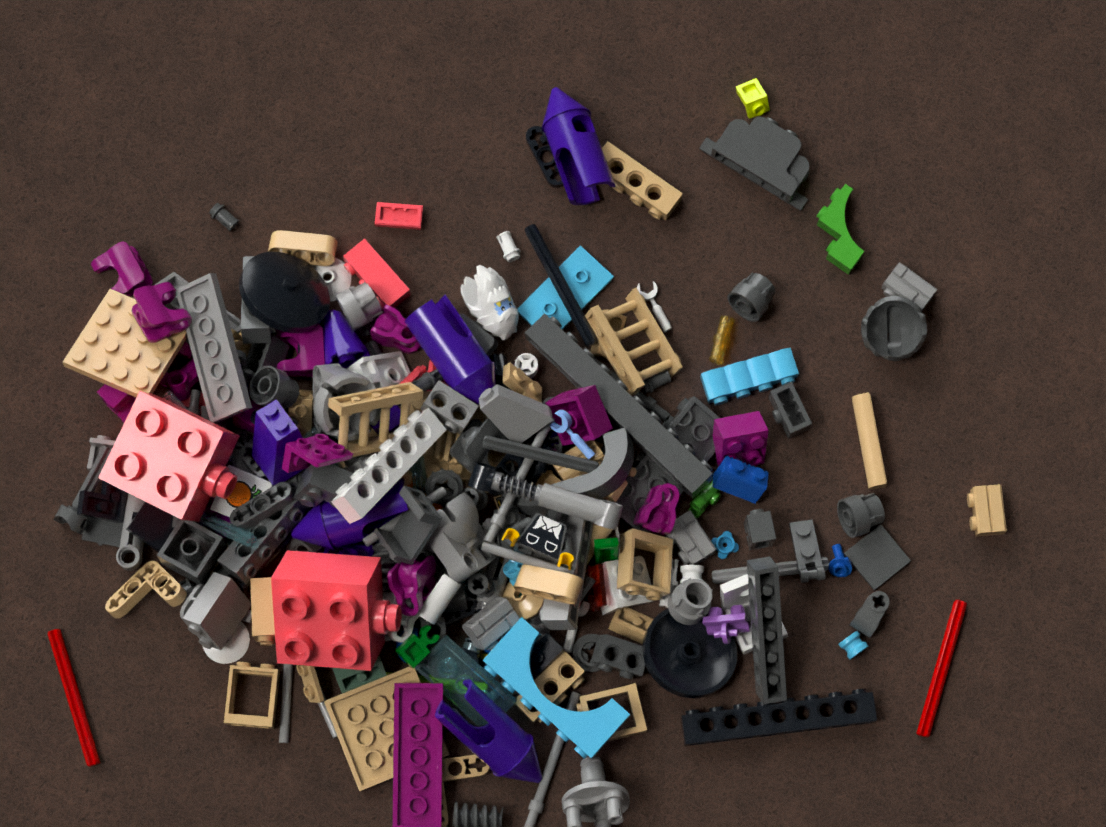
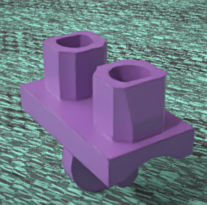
M733 605L731 607V614L723 615L722 608L711 607L708 615L703 617L702 623L706 626L707 634L714 635V638L722 637L724 644H730L731 637L738 636L740 632H750V623L746 617L743 605Z

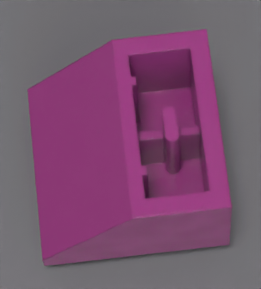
M759 411L714 419L712 436L718 467L726 456L738 459L743 463L746 462L747 465L750 464L751 466L764 464L769 430Z

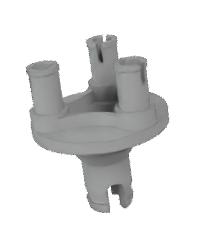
M594 756L592 759L586 757L580 764L582 784L571 788L562 797V810L566 815L567 827H583L582 822H594L595 827H611L612 825L622 823L624 821L623 813L630 805L628 791L619 784L605 780L604 765L600 757Z

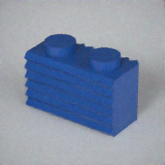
M726 456L714 472L712 487L756 504V501L767 489L769 473L759 467L755 468V466L750 464L747 465L746 462L743 463L738 459Z

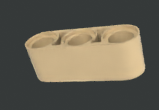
M280 230L272 233L268 252L287 253L302 259L309 265L330 266L334 263L338 242L329 235Z
M524 564L521 566L513 588L525 595L574 605L584 581L570 573Z

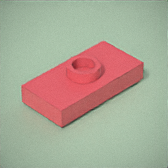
M377 202L375 226L421 230L423 205Z

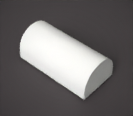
M443 574L423 603L418 615L435 625L462 584L452 580L449 575Z

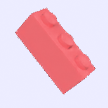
M365 238L343 256L344 268L351 276L356 274L359 277V285L364 282L368 283L382 310L386 304L393 308L397 307L411 295L410 289Z

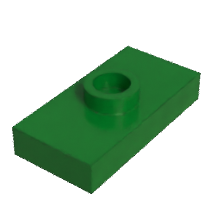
M618 538L594 539L595 567L607 561L618 560Z

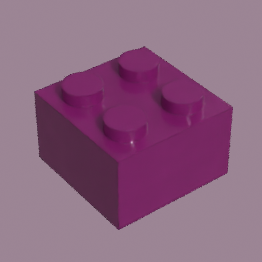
M596 385L565 391L545 402L551 408L552 416L555 419L554 422L560 426L562 425V418L556 415L555 412L558 410L567 411L572 418L570 429L584 441L594 440L613 429ZM566 431L557 433L562 446L574 444L571 441V436Z

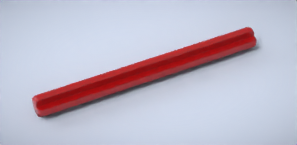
M955 600L953 603L918 725L917 735L928 738L930 736L967 606V603L961 600Z
M54 629L48 632V637L87 766H96L100 763V759L61 630Z

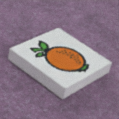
M228 465L229 471L237 476L235 488L227 499L216 496L210 509L230 517L234 509L271 488L272 484L270 481ZM265 502L261 503L258 506L257 511H259L263 507Z

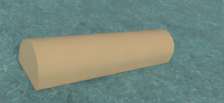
M869 392L858 394L852 397L868 489L885 488L887 480L871 396Z

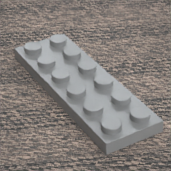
M209 273L177 288L176 295L180 309L187 310L192 317V322L186 329L209 420L217 424L251 409L252 405L216 273Z

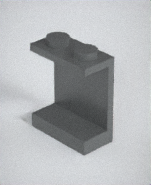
M403 486L399 494L407 503L408 510L404 511L391 532L376 528L374 533L379 538V543L387 549L390 554L389 557L399 564L404 562L412 565L443 518L422 491Z

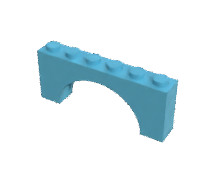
M521 617L483 659L487 664L484 669L494 678L497 674L505 680L502 683L505 688L512 694L516 690L523 696L520 701L530 710L535 707L540 712L538 717L547 726L553 723L559 729L556 732L557 735L566 743L569 739L577 745L574 750L584 759L587 756L592 759L630 717V714L613 698L597 709L583 712L567 710L549 701L538 689L531 672L532 649L541 634Z

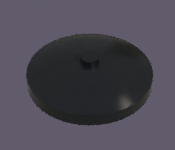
M264 252L251 258L241 272L239 290L245 305L255 317L274 329L288 333L308 332L316 328L328 313L330 295L326 283L312 266L296 256L283 252Z
M666 609L658 614L650 623L643 638V658L649 673L662 688L680 697L703 698L714 694L727 683L735 670L737 648L734 637H731L730 644H724L722 637L714 638V635L707 634L706 626L702 623L703 619L697 624L685 625L676 621L671 616L669 609Z

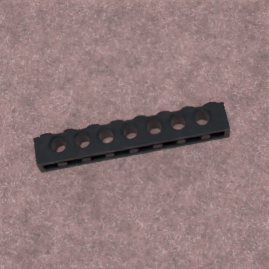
M866 689L852 690L851 695L833 692L828 693L827 698H819V695L804 696L805 700L803 701L787 698L786 701H781L778 704H763L760 701L754 707H748L747 703L736 704L730 710H724L723 706L709 708V712L700 713L699 709L685 711L686 715L681 716L684 746L875 723L877 717L873 692H866ZM845 702L854 704L856 709L854 714H847L844 711L843 705ZM820 706H829L832 710L831 716H822L819 711ZM804 708L808 712V718L806 720L798 719L796 709ZM772 712H782L784 721L782 723L774 722ZM750 714H757L761 719L760 725L752 726L748 722V716ZM726 717L735 718L737 721L736 728L728 729L724 725V719ZM702 720H710L713 724V730L710 732L703 731L700 728V722Z

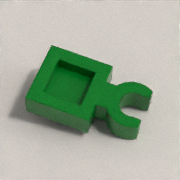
M425 625L420 629L418 637L415 634H411L395 650L410 668L414 669L430 653L426 646L436 643L440 637L437 634L432 635L431 638L427 637V632L432 628L429 625Z

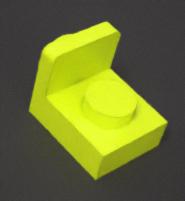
M757 78L736 86V92L746 107L749 119L770 111L767 94Z

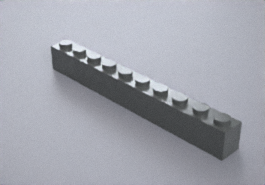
M544 313L525 332L526 340L577 389L596 385L609 419L619 429L626 428L632 441L693 499L713 479V473L711 472L713 469L704 460L700 462L694 456L696 454L695 451L688 444L683 446L677 440L679 438L678 435L671 428L666 429L660 424L662 422L661 419L653 411L649 413L644 408L645 404L636 395L632 397L627 392V386L621 380L615 381L610 376L612 374L611 371L604 364H597L593 360L595 358L594 355L587 348L582 349L577 344L578 340L570 332L566 334L561 329L562 325L555 317L549 318Z

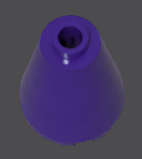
M329 310L320 323L323 329L325 364L339 363L341 367L347 369L362 357L370 356V353L342 312Z

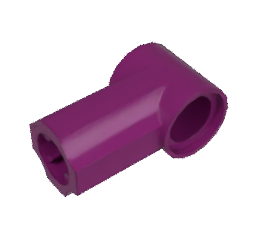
M193 357L180 370H174L167 375L166 381L171 397L176 401H183L189 398L191 388L199 381Z

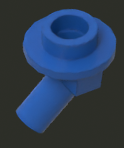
M841 544L833 545L832 550L835 558L829 563V572L836 577H846L852 572L851 560L849 557L844 556Z

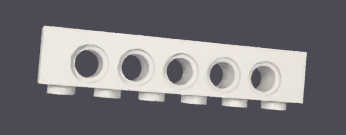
M429 408L421 412L416 410L407 418L409 422L406 425L399 426L393 432L395 436L379 446L381 451L378 454L374 453L365 461L366 466L363 469H358L350 476L352 481L349 484H343L336 491L337 496L331 502L349 524L362 519L447 430Z

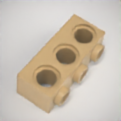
M564 651L534 681L540 692L549 701L559 706L567 698L565 692L570 687L576 689L585 680L582 677L585 671ZM569 666L573 668L574 676L564 678L561 675V670L564 667ZM546 684H555L558 691L554 695H547L544 692ZM519 695L513 701V704L533 724L537 720L541 723L542 720L538 717L540 712H530L520 701L523 696Z

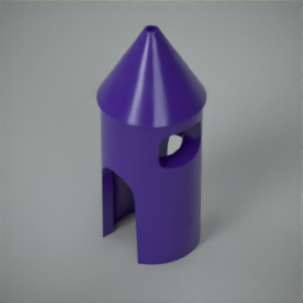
M558 87L553 88L547 105L542 131L548 140L569 202L573 205L594 203L600 200L596 185L608 184L610 187H616L593 125L591 112Z
M446 295L436 304L433 300H430L409 315L404 322L447 385L475 404L480 405L479 397L486 389L493 388L496 385L495 362L490 360Z
M404 477L400 478L362 519L351 524L348 523L337 508L332 507L329 502L323 500L318 506L313 507L291 531L292 538L335 551L337 548L362 542V539L374 532L376 528H380L402 512L408 510L407 503L399 494L405 483Z
M469 679L463 681V685L468 689L464 697L488 722L485 726L474 727L444 700L440 702L435 712L436 719L478 758L482 759L495 776L539 783L542 780L533 736L527 734L475 683Z

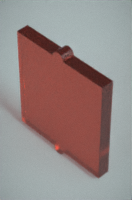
M603 564L589 565L586 569L585 574L596 581L584 597V602L589 603L588 612L599 611V608L607 605Z

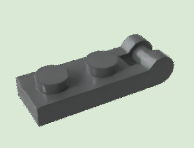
M813 519L789 523L801 583L809 582L810 579L825 580V571L822 565ZM807 567H814L815 569L807 570Z

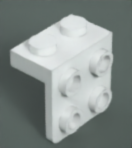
M642 556L634 557L633 580L651 585L644 558ZM618 560L607 561L590 569L591 578L596 581L594 586L598 596V604L603 615L613 613L623 607L653 601L646 599V596L628 595L626 591L617 589Z

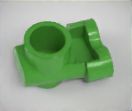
M713 481L708 483L690 502L691 507L689 511L692 512L695 518H699L709 504L714 506L721 497L720 490L712 487Z

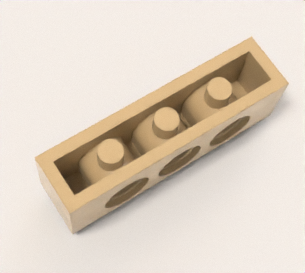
M607 141L602 149L609 169L618 166L623 170L619 174L611 172L616 187L612 188L621 194L624 191L631 196L630 200L639 207L644 205L649 209L648 212L651 216L658 220L662 218L666 221L682 200L683 193ZM637 179L641 182V185L633 187L629 182ZM656 192L660 195V198L658 200H651L648 194Z

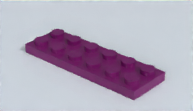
M394 683L392 827H442L443 724L436 719L435 712L443 700V683Z

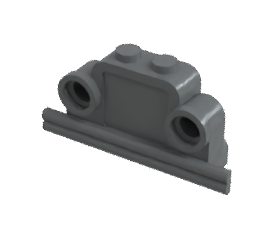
M756 117L750 125L742 119H735L729 123L716 143L706 137L699 150L800 211L808 201L806 197L797 193L802 182L807 179L809 174L808 160L804 156L798 155L801 148L798 135L789 129H782L775 120L769 117Z

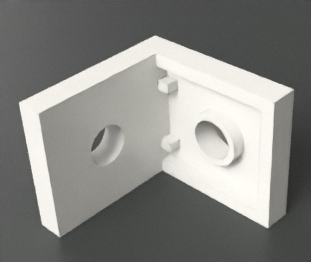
M401 351L362 357L347 368V370L368 378L376 388L397 385L411 373Z
M748 574L721 584V606L725 615L731 614V607L733 605H743L746 617L750 622ZM782 623V632L784 639L788 637V634ZM750 626V632H740L738 636H735L743 655L753 651Z

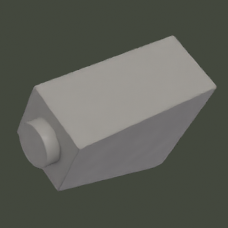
M498 384L493 388L486 389L479 397L482 412L512 442L523 443L553 421L552 411L548 405Z

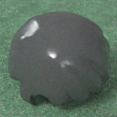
M888 296L878 300L874 306L869 307L861 322V335L864 346L872 351L876 357H882L889 361H900L913 356L922 347L927 337L925 314L922 313L916 303L902 296Z

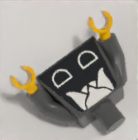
M549 509L546 516L536 513L533 518L526 517L512 528H508L501 539L502 541L509 539L512 542L510 546L514 547L513 551L557 564V567H560L561 564H566L568 570L572 568L574 557L571 536L566 533L567 526L559 522L563 513Z

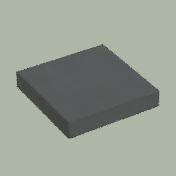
M881 524L844 553L845 557H849L854 568L873 591L911 561Z

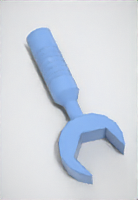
M564 410L555 412L556 415L562 418V425L560 426L553 422L550 424L551 429L557 433L566 431L571 436V441L588 460L595 455L594 451L578 434L570 429L572 425L570 414Z

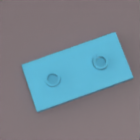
M581 245L559 266L581 310L614 278ZM549 277L518 308V314L531 326L544 313L549 318L555 317L562 325V330L572 321Z

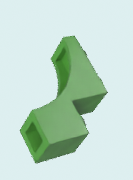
M845 184L841 190L837 188L830 197V200H832L828 208L824 205L816 217L819 218L817 226L838 240L833 239L827 247L828 255L826 259L849 275L862 258L864 251L852 240L846 227L845 206L853 189Z

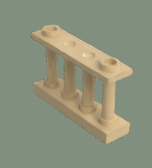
M637 288L632 289L628 294L626 303L606 312L602 311L599 305L590 308L585 315L597 337L599 345L619 379L627 386V392L631 396L637 394L645 385L643 380L665 370H668L671 377H673L683 367L680 357L674 353L647 307L644 296L639 293ZM633 310L639 322L620 331H613L608 321ZM644 330L651 342L629 352L625 351L620 340ZM656 350L662 362L640 372L637 371L632 360Z
M407 382L329 398L328 407L340 416L338 444L343 445L345 449L353 453V457L381 451L379 446L395 436L393 433H389L390 408L393 405L401 404L399 426L406 425L409 422L407 418L410 415V404L413 401L423 400V390L413 383ZM381 408L379 435L368 438L370 412ZM360 412L359 440L348 442L349 416Z

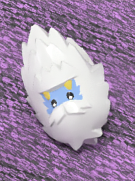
M478 265L477 274L474 275L475 280L466 276L464 285H461L464 303L470 310L471 315L477 319L476 322L482 324L483 329L490 332L492 336H498L502 340H507L512 333L517 332L518 309H516L503 277L491 267L485 268L482 265Z

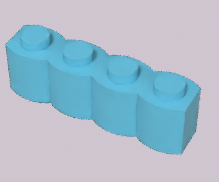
M790 347L703 372L700 379L708 403L714 402L715 405H720L728 402L729 397L737 396V399L751 395L750 391L759 389V392L771 390L773 388L772 385L781 383L782 386L790 382L794 383L795 378H798L799 372Z

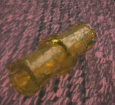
M728 316L720 317L717 334L713 336L712 340L714 345L709 361L714 363V360H716L715 364L719 365L724 363L727 346L731 344L730 335L735 320L730 318L727 321Z

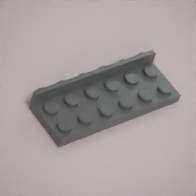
M695 396L689 399L685 397L676 407L679 410L674 417L670 415L662 426L666 429L671 428L678 435L679 438L677 440L683 446L688 444L695 451L696 454L694 456L700 462L702 460L707 462L715 453L712 436L714 419H719L720 417ZM641 451L633 460L635 464L633 467L637 471L636 475L626 478L628 484L615 503L623 506L620 518L633 529L650 533L651 531L643 528L642 525L633 524L636 512L645 503L649 490L654 486L666 483L675 485L679 491V496L684 490Z

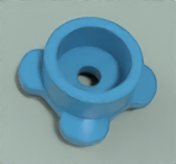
M725 531L718 538L711 540L720 559H725L728 554L737 552L739 549V545L735 543L732 533L729 531Z

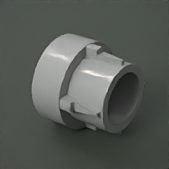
M364 282L357 287L352 286L335 296L354 330L373 321L372 318L382 313L381 305L368 283Z
M689 578L683 581L673 590L668 598V609L671 616L679 623L685 625L699 623L711 608L713 589L706 582L699 579Z

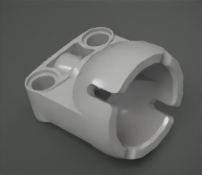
M339 363L315 365L313 368V415L316 431L318 433L324 432L338 440L340 416L328 407L329 398L377 389L376 386L368 378L341 367ZM381 408L370 412L369 425L376 426L380 419ZM360 412L349 416L348 441L359 439Z
M463 492L448 502L444 508L437 510L443 519L424 548L431 553H435L446 567L449 577L460 583L493 561L497 555L481 551L486 532L479 524L476 504L470 496Z

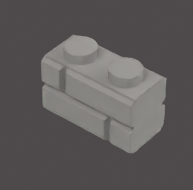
M900 262L881 287L886 297L902 296L916 303L921 311L937 291L935 287Z
M691 511L677 518L671 533L665 534L667 538L673 539V545L676 544L679 548L678 556L685 565L688 563L689 565H697L716 552V548Z
M496 597L464 623L462 628L477 649L491 650L498 644V639L506 635L520 618L506 598Z

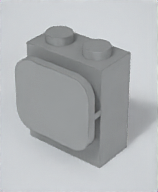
M213 572L205 585L198 584L192 590L181 607L180 617L188 626V630L199 638L198 642L207 649L213 647L222 650L251 607V602L232 578Z

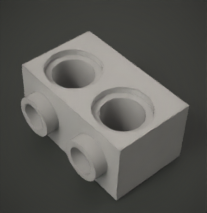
M438 380L420 409L423 411L429 408L449 432L461 434L478 408V405ZM433 399H440L444 406H435ZM453 412H460L464 419H455Z

